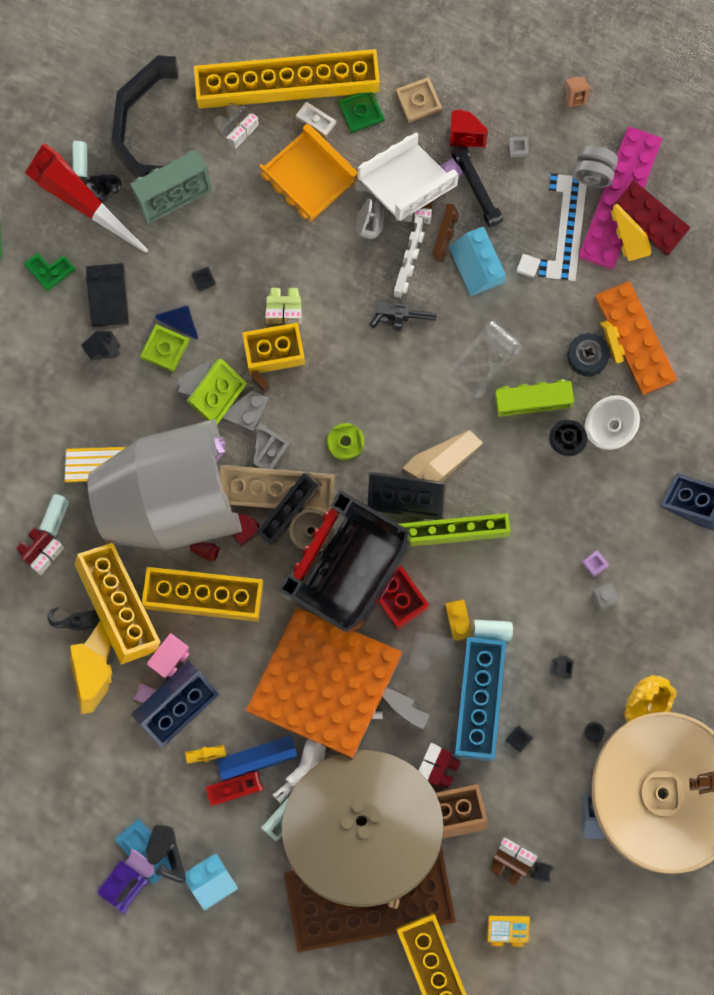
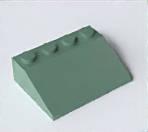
M197 149L186 152L183 157L169 161L166 166L154 169L147 176L139 177L130 184L147 224L212 191L208 168Z

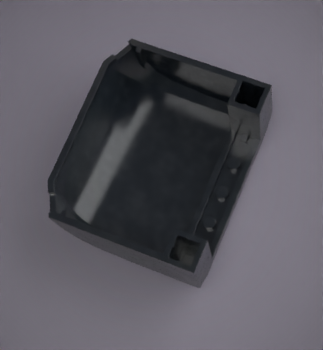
M339 490L330 507L346 517L307 581L304 583L288 573L278 590L345 633H350L365 625L411 550V532Z

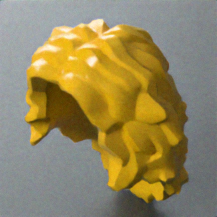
M655 675L640 680L632 690V694L627 699L624 716L626 723L646 714L670 712L677 694L676 689L670 685V681Z

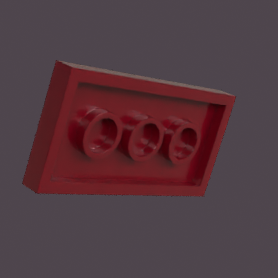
M635 180L632 181L614 203V205L618 204L647 234L649 242L666 256L672 252L691 228Z

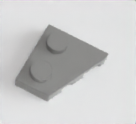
M250 391L228 409L222 420L254 433L269 402V397L255 391Z
M258 424L253 464L257 468L274 469L289 447L290 442L263 425Z

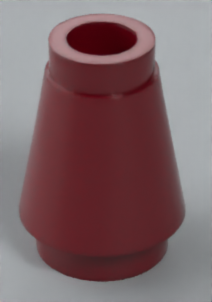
M200 542L190 545V551L210 562L217 559L220 547L216 546L215 543Z

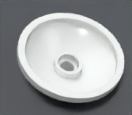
M615 395L600 400L591 408L586 418L585 430L588 439L596 447L605 450H613L624 446L634 437L640 423L639 411L636 405L624 396Z

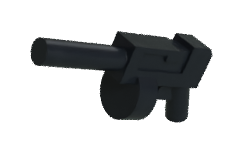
M379 301L377 302L376 315L369 323V326L374 329L379 322L387 323L388 319L395 320L394 330L401 331L402 321H408V318L436 321L437 313L409 310L410 306L386 304V302Z

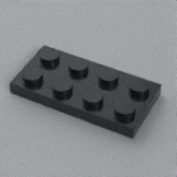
M370 472L367 506L377 512L443 520L446 482Z

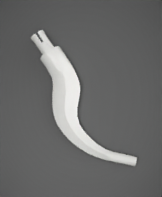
M375 711L372 719H383V711ZM309 739L306 740L299 766L285 779L287 783L272 794L280 804L290 796L296 784L309 770L325 760V746Z

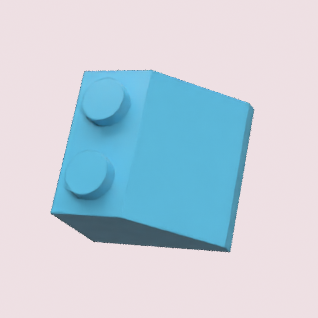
M216 853L185 872L186 883L204 911L238 890V887Z

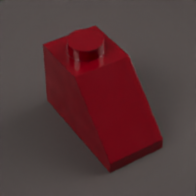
M238 514L242 532L232 534V536L242 548L258 536L256 532L259 530L260 525L254 518L250 519L248 515Z

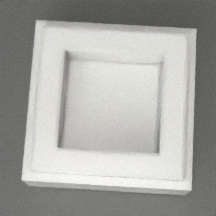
M523 254L516 272L534 278L541 260Z

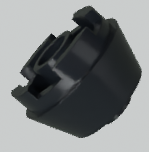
M575 420L559 421L550 431V445L560 455L575 456L582 452L587 444L586 430Z

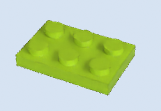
M220 358L216 360L186 402L206 421L216 419L218 425L247 382Z

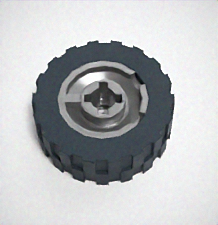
M582 333L575 337L573 342L570 343L567 352L568 364L572 367V370L586 377L601 373L605 369L610 357V349L607 346L606 340L604 341L603 337L595 333ZM586 352H590L592 355L586 357Z

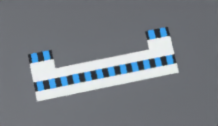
M551 173L549 190L563 192L556 260L541 259L538 277L576 281L587 185L580 183L573 176Z

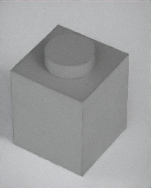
M612 583L596 588L592 592L599 612L613 607L619 602Z

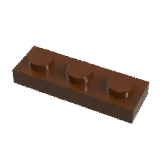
M447 203L432 254L437 262H444L445 256L448 255L449 241L454 236V224L459 219V212L454 204Z

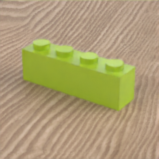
M565 379L549 384L547 382H538L532 386L520 384L515 388L503 386L495 391L498 417L568 409L574 406L572 383Z

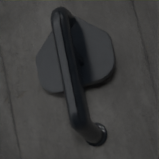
M155 825L146 848L148 862L156 865L167 855L171 870L167 869L164 864H161L156 870V875H161L178 883H184L186 875L174 830L170 826Z

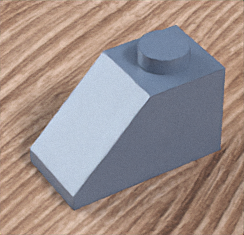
M583 794L584 838L604 839V833L595 815L592 795Z

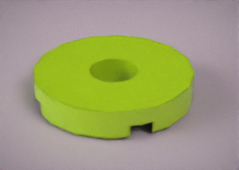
M350 423L336 425L327 437V447L330 454L341 461H350L357 458L364 449L362 431ZM342 438H349L351 444L343 446L340 441Z

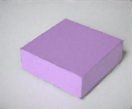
M598 550L582 561V564L593 578L609 567V564Z

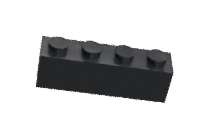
M303 473L256 533L270 545L276 544L290 527L292 519L302 512L323 484L310 473Z

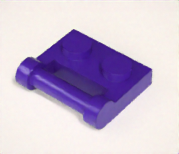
M120 860L96 893L123 914H126L128 906L142 887L146 886L149 881ZM135 878L137 880L136 884L124 900L119 903L117 899L131 880Z

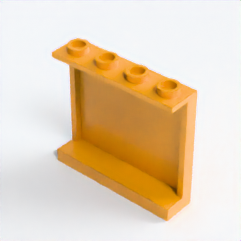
M309 123L303 127V133L265 166L259 165L260 176L263 180L269 181L273 185L272 187L275 192L282 194L285 197V201L291 207L294 206L298 210V214L309 222H312L358 181V171Z

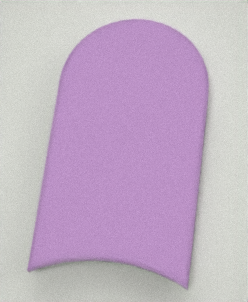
M139 683L138 692L133 699L144 703L157 690Z
M131 849L130 856L124 863L143 877L152 876L154 866L136 850Z

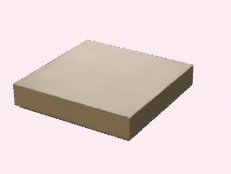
M429 77L395 89L396 96L408 123L436 114L443 109Z

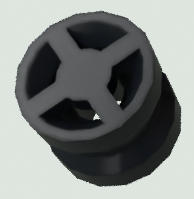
M534 862L535 870L531 874V878L550 883V872L553 871L554 867L545 863Z

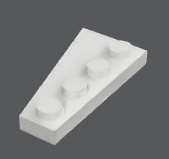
M418 216L414 220V232L411 231L409 250L405 251L404 266H401L394 290V297L400 299L403 293H407L409 286L407 279L408 276L412 277L414 271L413 259L417 260L420 251L417 248L418 243L423 242L425 232H422L423 218Z

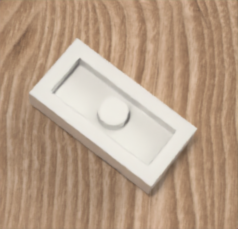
M308 102L296 114V119L305 125L309 123L325 138L336 125V120Z

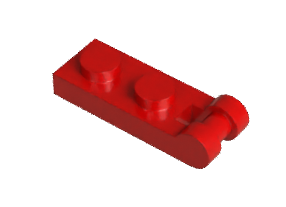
M259 771L206 786L211 807L264 791L263 784H260ZM251 780L253 787L247 788L246 781Z

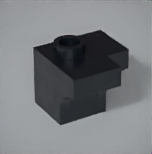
M96 331L81 344L90 360L117 358L121 354L118 350L121 345L112 331Z

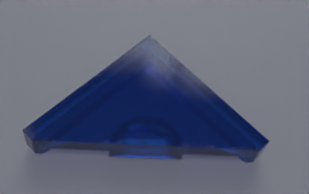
M188 305L155 315L156 320L194 339H198Z

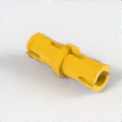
M220 745L209 748L204 746L202 749L185 751L187 764L199 761L209 762L211 759L226 757L225 746Z

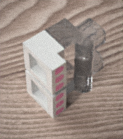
M230 103L225 109L226 113L230 116L225 119L219 115L214 120V124L219 129L220 135L236 149L247 138L246 135L249 136L256 129L259 121L256 115L250 114L242 105L238 107Z

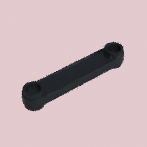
M466 145L455 148L451 151L452 158L462 168L484 211L483 217L487 226L491 227L500 224L503 221L502 213L499 208L494 207L470 160L469 149Z

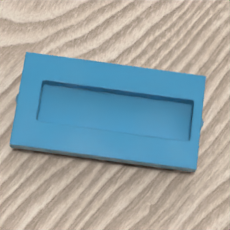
M138 818L114 840L128 856H130L131 849L147 859L146 848L151 832ZM167 855L158 864L153 865L154 873L152 876L147 877L153 885L163 877L156 875V870L161 864H164L167 869L171 870Z

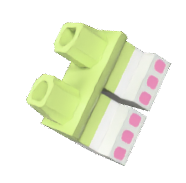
M270 288L269 296H267L266 324H283L284 308L285 324L297 322L302 324L301 296H299L298 288H288V296H281L280 288Z

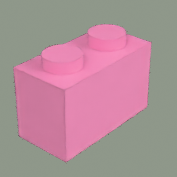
M170 633L147 662V666L163 679L171 678L178 671L177 665L180 662L184 663L189 657L190 653L188 651L190 648Z

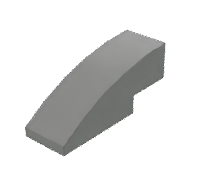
M386 688L382 699L388 707L403 721L423 732L429 715L413 708L414 699Z

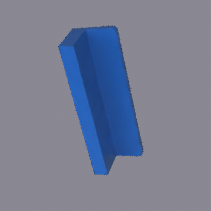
M289 735L217 759V765L222 781H226L296 759L298 755L292 737Z

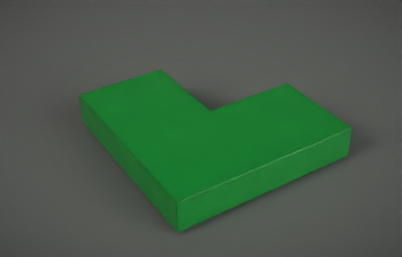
M36 253L23 263L46 292H49L76 271L75 266L65 255L61 256L50 266L39 253Z

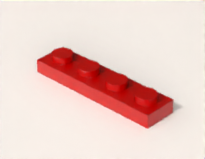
M333 508L325 512L321 520L323 524L320 529L316 528L312 535L314 540L311 545L305 547L302 553L304 557L301 563L297 562L293 568V576L300 581H303L340 515Z

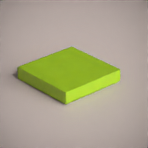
M156 324L140 355V359L174 373L190 339Z

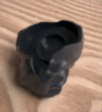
M113 174L90 175L85 185L102 202L111 193L117 194L121 190L122 181Z

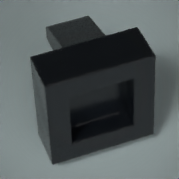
M560 655L558 658H553L552 662L557 664V669L550 670V673L564 679H572L574 660Z

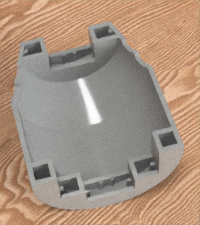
M216 419L139 438L89 473L88 495L98 531L106 544L113 543L114 546L172 550L242 532L238 513L231 512L227 493L223 492L215 456H218L214 440L220 438Z

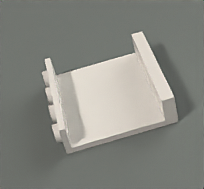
M414 133L404 138L398 144L392 145L386 151L377 154L371 160L363 162L358 167V180L400 221L456 187L458 173L454 169L446 173L418 145V134Z

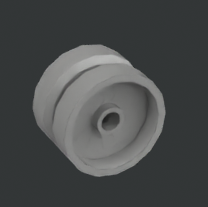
M581 147L578 151L573 177L587 186L597 188L609 187L613 182V171L617 167L618 157L615 153L603 147Z

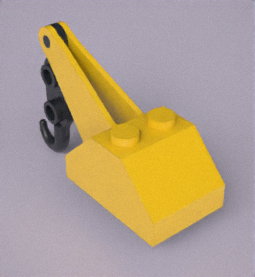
M59 607L52 608L47 614V620L52 627L76 631L95 628L84 645L70 646V663L81 714L91 713L106 695L109 684L112 683L111 666L106 664L112 644L96 610L73 613L64 620L56 621L53 619V613L58 611Z

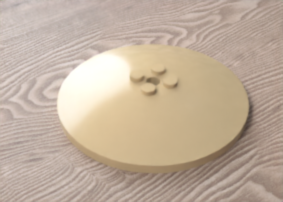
M656 712L637 717L625 723L604 744L593 771V807L599 826L610 844L633 864L652 872L675 874L696 870L714 860V792L699 795V790L690 791L689 778H697L699 774L714 771V731L704 723L684 714ZM660 788H662L665 791L664 799H661L658 796V790Z

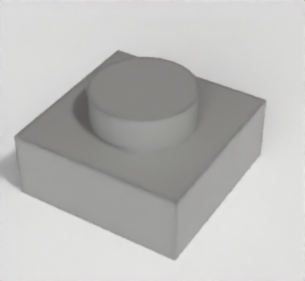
M528 136L509 137L510 157L529 156Z

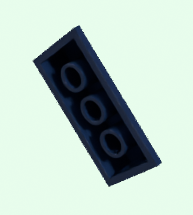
M188 661L138 707L131 716L163 748L220 694L201 672Z

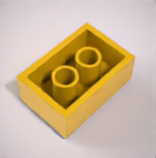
M298 322L242 332L250 375L254 371L263 373L305 365Z

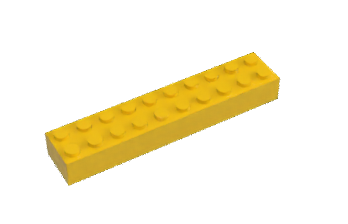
M376 49L194 66L198 109L380 92Z

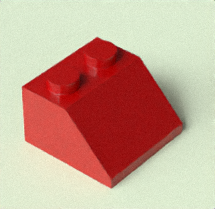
M464 109L452 110L450 146L459 147L466 145L467 147L486 148L488 129L470 111Z

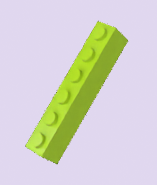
M508 513L399 524L411 532V547L509 537L511 532Z

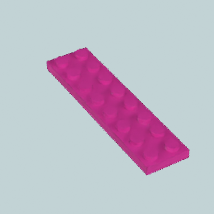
M630 126L627 127L617 154L618 163L613 171L612 185L605 187L578 258L614 270L623 241L618 238L616 228L619 227L617 221H613L610 208L633 180L643 188L645 187L661 145L662 137Z

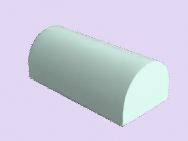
M73 141V171L85 182L88 179L87 143Z
M53 494L39 531L43 532L44 530L48 535L56 536L69 505L65 497Z
M471 620L472 638L506 642L512 639V622Z
M288 798L261 827L275 841L282 836L283 813Z

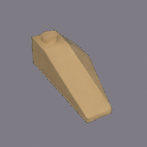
M468 430L415 455L402 469L413 478L443 482L483 442Z

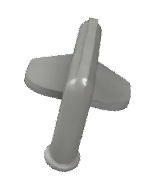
M356 181L355 190L357 192L365 191L371 193L360 181ZM375 196L373 212L371 213L372 199H367L357 215L355 233L367 239L376 238L383 229L385 206ZM369 221H372L371 231L365 229Z

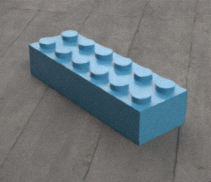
M467 637L454 757L493 762L495 760L506 641Z

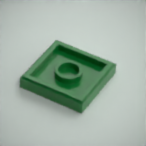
M373 92L358 93L337 100L351 134L385 121Z

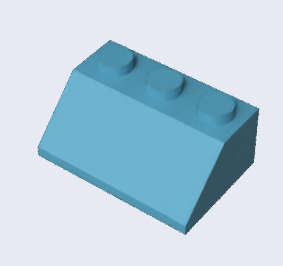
M484 226L466 233L449 246L451 255L470 296L505 283L506 274Z

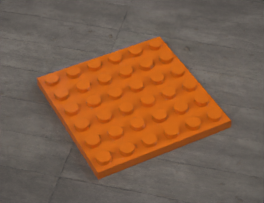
M296 607L246 708V712L353 759L403 653L398 649L355 631L345 633L322 617Z

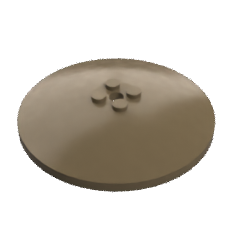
M369 750L356 751L353 759L343 754H338L314 766L294 787L283 813V844L287 858L296 875L307 887L321 897L347 906L370 907L396 900L410 892L432 869L440 852L443 839L442 811L439 800L430 783L416 768L406 761L387 753ZM363 817L367 819V824L358 826L356 824L358 818Z

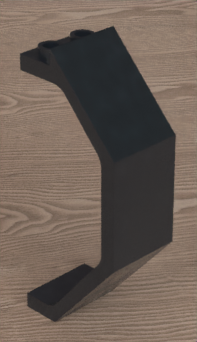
M157 55L116 93L111 140L116 156L136 179L145 177L152 170L160 169L164 166L140 164L124 145L128 110L159 80L163 78L179 79L176 56Z

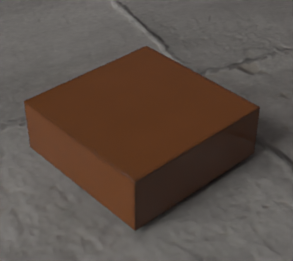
M254 371L251 374L252 381L263 393H266L269 390V383L258 371Z

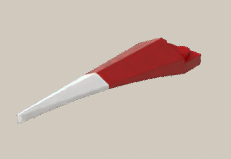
M46 143L42 144L25 174L37 182L38 186L143 252H148V249L93 194L63 157Z

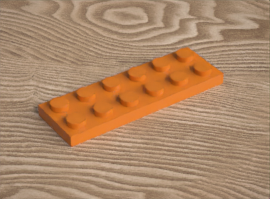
M630 281L596 294L595 299L605 320L618 329L620 337L617 340L619 345L622 344L625 352L623 357L642 396L676 382L677 377Z

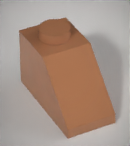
M577 76L567 79L564 89L568 107L586 105L590 91L586 79Z

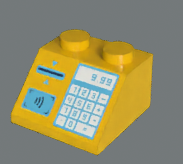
M488 916L487 942H491V946L503 947V943H511V947H524V943H528L530 917Z

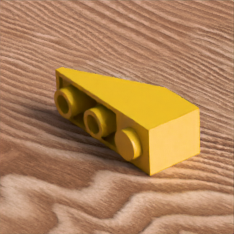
M615 204L611 214L613 221H617L619 227L616 228L618 238L622 239L624 244L622 246L624 257H627L628 261L650 256L652 251L647 234L618 204Z

